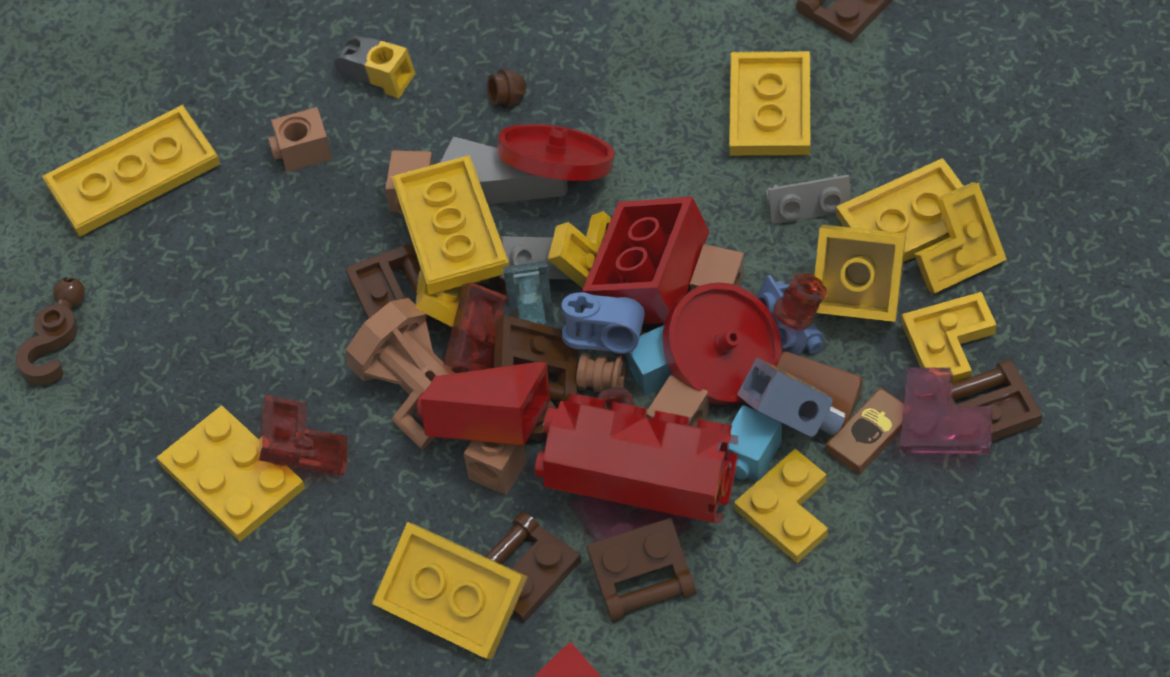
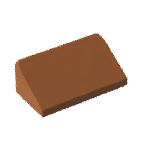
M784 351L777 367L811 384L833 398L831 406L845 413L842 425L844 426L852 417L862 395V377Z

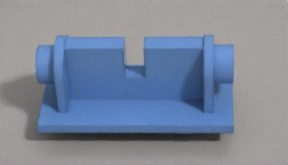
M767 275L756 297L761 300L772 314L780 333L783 351L798 356L805 350H808L810 354L819 352L824 347L822 342L824 336L817 329L810 316L798 318V316L803 315L805 309L794 294L793 288L789 284H784L783 281L775 283L772 276Z

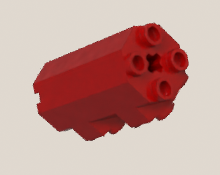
M570 393L569 401L561 400L558 409L548 408L543 425L544 433L548 434L545 451L539 452L535 464V476L544 478V487L698 520L721 523L724 514L717 513L716 510L719 504L728 505L738 463V453L729 452L730 444L738 445V436L731 434L732 425L698 419L697 427L688 426L690 417L655 410L653 419L646 417L648 408L612 402L611 410L604 409L606 400Z

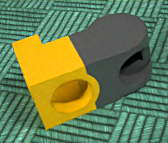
M352 36L334 61L336 69L342 76L356 82L363 81L382 87L385 94L397 99L400 98L416 74L407 48L369 37Z

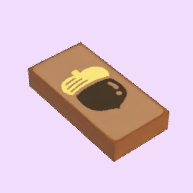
M880 387L844 424L838 433L826 443V452L860 475L913 420L914 410Z

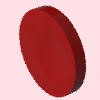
M520 124L507 127L499 133L496 149L498 157L513 168L536 176L568 181H587L607 176L612 171L615 155L614 149L607 142L594 135L567 127L547 124Z
M721 282L708 283L691 290L674 304L664 324V355L673 376L697 391L701 392L702 389L708 391L709 404L733 406L744 403L745 401L737 393L756 357L777 367L782 355L780 333L770 311L755 295L733 284Z

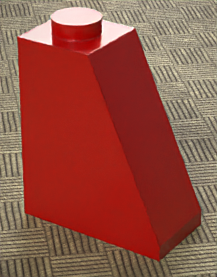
M533 362L435 376L426 391L420 394L417 403V413L419 418H423L425 436L525 445L551 399L547 362Z

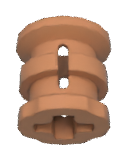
M582 353L576 376L578 390L586 391L589 387L593 388L595 393L602 394L606 390H612L613 396L619 398L626 379L625 356L619 355L615 361H612L606 355H599L596 359L592 358L590 353Z

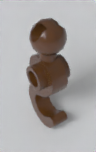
M64 277L55 284L53 297L56 305L45 307L37 314L34 319V328L37 336L29 338L17 351L16 363L21 376L31 384L47 385L57 381L64 374L58 360H52L41 366H35L32 363L38 356L54 352L67 345L77 335L78 325L71 310L81 305L85 299V287L79 279Z

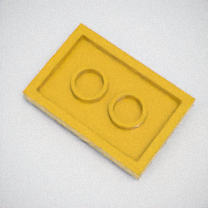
M810 51L731 52L730 156L810 155Z
M942 158L836 206V217L843 227L905 233L906 243L903 260L905 262L914 258V253L950 237L936 199L963 187V184Z
M222 405L156 457L159 465L239 542L305 489L303 480Z
M407 522L372 604L481 657L493 659L528 576L414 523Z

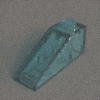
M546 261L503 267L511 316L555 327Z

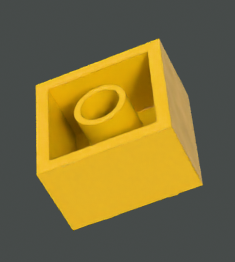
M822 225L819 228L810 312L895 322L898 313L906 234Z

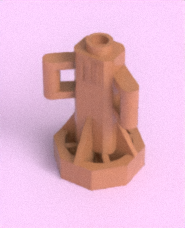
M409 298L390 301L363 323L346 348V365L363 381L376 378L399 384L410 395L393 416L392 421L421 450L429 445L435 437L425 436L424 428L411 416L417 409L420 394L426 391L435 376L479 370L466 357L445 364L433 353L426 324V314L417 309L416 304Z

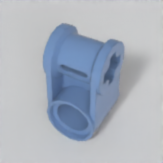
M584 292L570 294L562 301V313L566 317V325L562 329V340L565 345L574 349L611 351L618 354L632 352L639 342L645 316L644 308L636 300L627 297L597 296ZM581 305L585 306L583 313H581ZM578 329H580V337H577Z

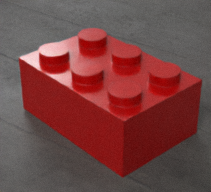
M679 197L618 202L582 292L597 296L634 299L644 308L643 324L665 323L671 308L688 291L703 244L706 243L710 232L694 198Z

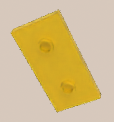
M181 105L43 175L42 178L77 235L81 237L220 165V160L189 113Z
M470 155L391 176L429 295L511 273L506 253Z

